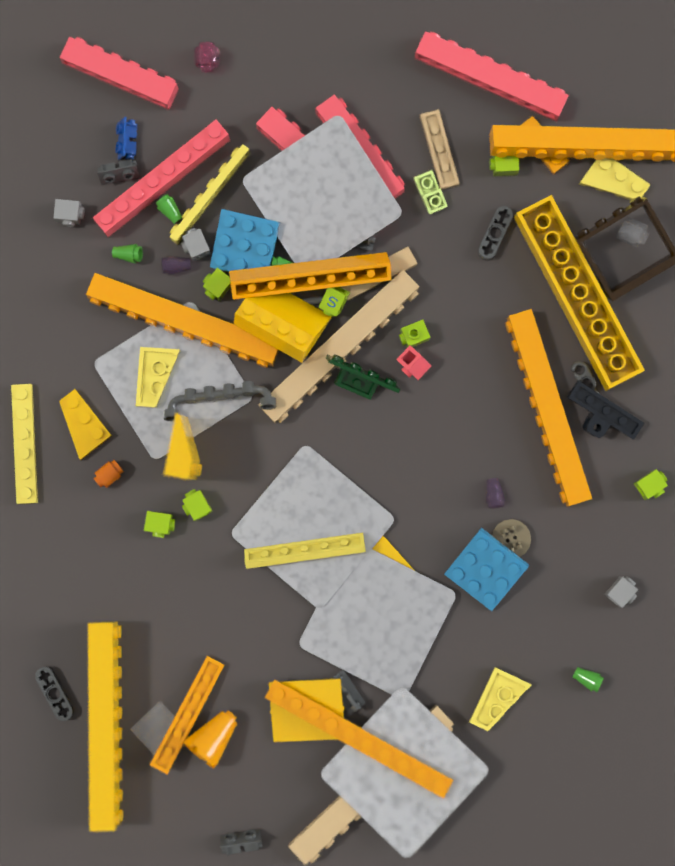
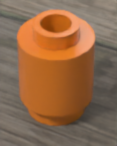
M115 460L108 461L94 472L96 477L93 479L100 487L105 486L108 488L121 477L124 471Z

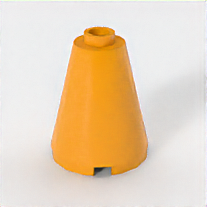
M228 710L226 713L221 711L185 739L183 744L200 760H206V764L214 769L237 726L236 716Z

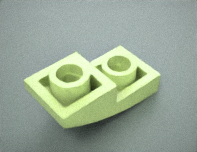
M432 170L413 177L429 214L448 207Z

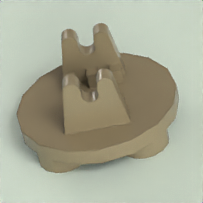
M504 520L497 524L492 531V536L519 557L524 555L530 547V531L525 524L518 520Z

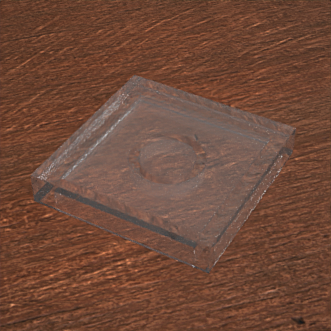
M159 701L130 730L155 755L175 716Z

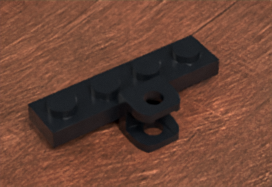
M578 380L567 396L568 399L590 412L583 423L582 429L594 437H603L609 427L612 426L634 440L644 425V422Z

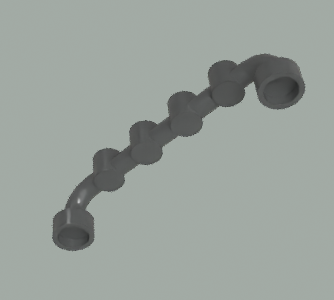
M252 381L242 382L241 388H235L234 384L227 383L223 385V390L215 391L214 386H205L203 388L204 392L196 393L194 388H187L184 390V395L176 396L170 401L168 409L164 410V420L174 421L175 414H180L176 406L184 402L192 404L201 400L232 399L235 396L241 395L249 397L260 393L264 396L260 399V408L271 410L276 408V398L272 397L268 388L258 385L254 386Z

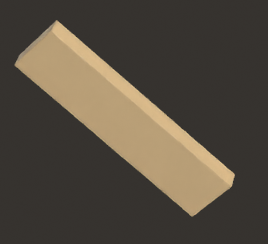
M439 109L420 114L439 187L443 190L458 186L460 183Z
M409 247L389 256L391 278L397 276L402 270L406 271L418 264ZM385 281L341 286V288L350 292L347 299L349 301Z

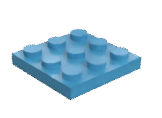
M221 209L210 267L229 272L271 266L280 222Z
M480 528L444 575L492 611L529 567V564L484 529Z

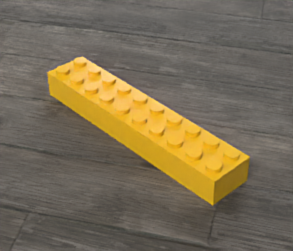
M552 195L517 212L514 219L605 391L645 371Z
M118 621L88 623L90 831H115L120 822H123V809H120V801H123V789H119V783L123 779V769L119 768V762L123 757V750L119 748V741L122 740V727H119V719H122V707H119V699H122V687H119V678H122V667L118 666V659L122 656V648L118 646V638H121L122 630L121 626H118Z

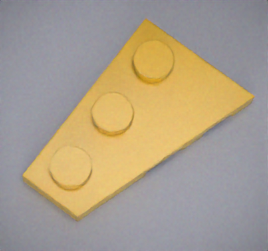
M76 389L59 401L80 460L112 436Z

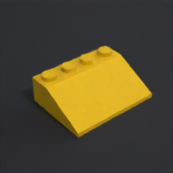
M291 293L245 298L235 312L234 325L303 363L332 317Z
M176 413L164 475L196 480L197 476L201 475L202 465L199 464L200 459L188 417Z

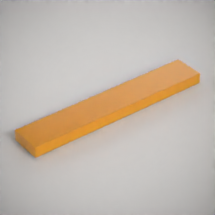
M209 656L205 658L150 766L165 774L169 773L183 746V742L191 731L225 666L224 664Z

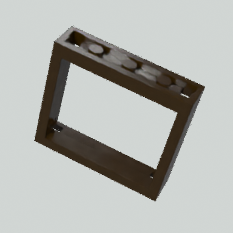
M638 196L629 202V206L624 209L620 207L614 210L611 217L599 219L594 223V227L589 230L588 228L581 230L577 233L578 237L575 238L612 302L675 265V247L648 199L645 197L641 198ZM643 207L668 250L669 255L611 289L584 241Z

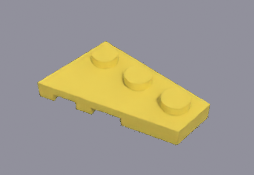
M607 158L596 160L579 183V185L596 188V190L613 193L616 196L633 200L638 196L642 198L650 186L649 183L616 160Z
M140 347L136 407H157L180 349Z
M494 667L469 722L489 731L513 703L528 690L531 684Z

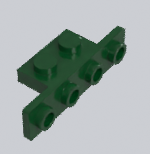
M327 354L326 356L330 364L341 368L334 382L335 385L369 400H371L378 385L397 393L400 391V388L396 385L397 382L389 377L383 379L379 377L380 374L370 369L367 372L355 362H351V364L344 362L345 359L339 355L334 354L331 356Z

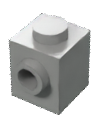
M55 199L53 219L67 227H74V224L80 225V220L84 219L85 209L79 201Z
M190 229L185 232L186 235L182 236L184 242L181 245L185 254L190 253L193 261L211 254L201 229Z
M619 576L604 595L619 608H623L627 603L631 604L637 597L635 593L638 589L634 587L636 583L628 576L625 578Z

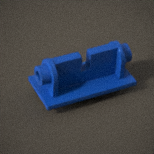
M127 117L120 120L116 126V134H119V140L115 147L118 160L126 156L127 160H134V156H136V142L129 141V138H137V124L132 119L126 122Z

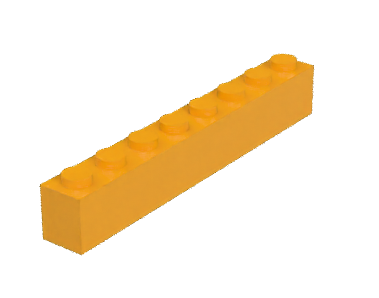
M387 252L233 270L229 271L232 298L234 300L390 281L391 263Z

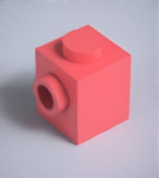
M410 345L396 359L403 366L401 370L409 378L413 375L417 380L431 367L425 358Z

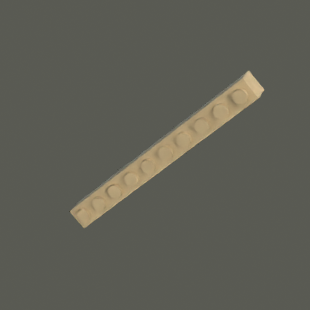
M402 270L271 392L272 397L276 398V408L271 410L262 409V411L275 424L278 421L282 423L289 416L287 412L290 409H297L304 402L302 398L305 395L311 396L318 389L316 385L320 381L326 382L333 375L331 371L337 366L327 361V354L331 356L336 354L344 359L350 353L355 355L361 349L360 344L364 340L370 341L376 335L374 331L378 327L381 329L390 322L388 318L393 313L395 315L400 313L404 309L403 304L407 300L411 302L418 296L419 293L417 291L420 286Z
M437 705L429 710L450 731L453 730L451 726L454 723ZM339 795L289 843L288 847L305 865L308 862L313 863L320 856L318 853L323 848L328 849L335 842L333 838L338 833L340 835L344 834L349 829L348 824L353 819L357 821L362 816Z

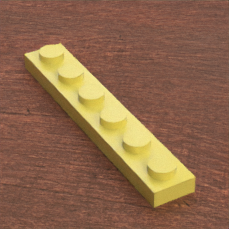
M243 144L240 148H235L231 154V160L228 163L225 162L218 171L219 175L208 182L206 186L208 189L204 194L200 193L194 201L196 204L192 209L188 208L185 211L181 223L173 226L170 231V238L174 243L178 245L181 242L182 236L186 235L185 232L192 228L250 154L249 148Z
M32 384L11 385L16 504L38 503Z
M363 533L244 549L246 569L366 552Z

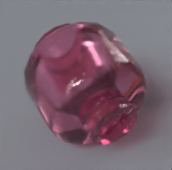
M213 42L199 43V46L194 50L195 66L200 68L202 72H213V69L220 65L219 48Z

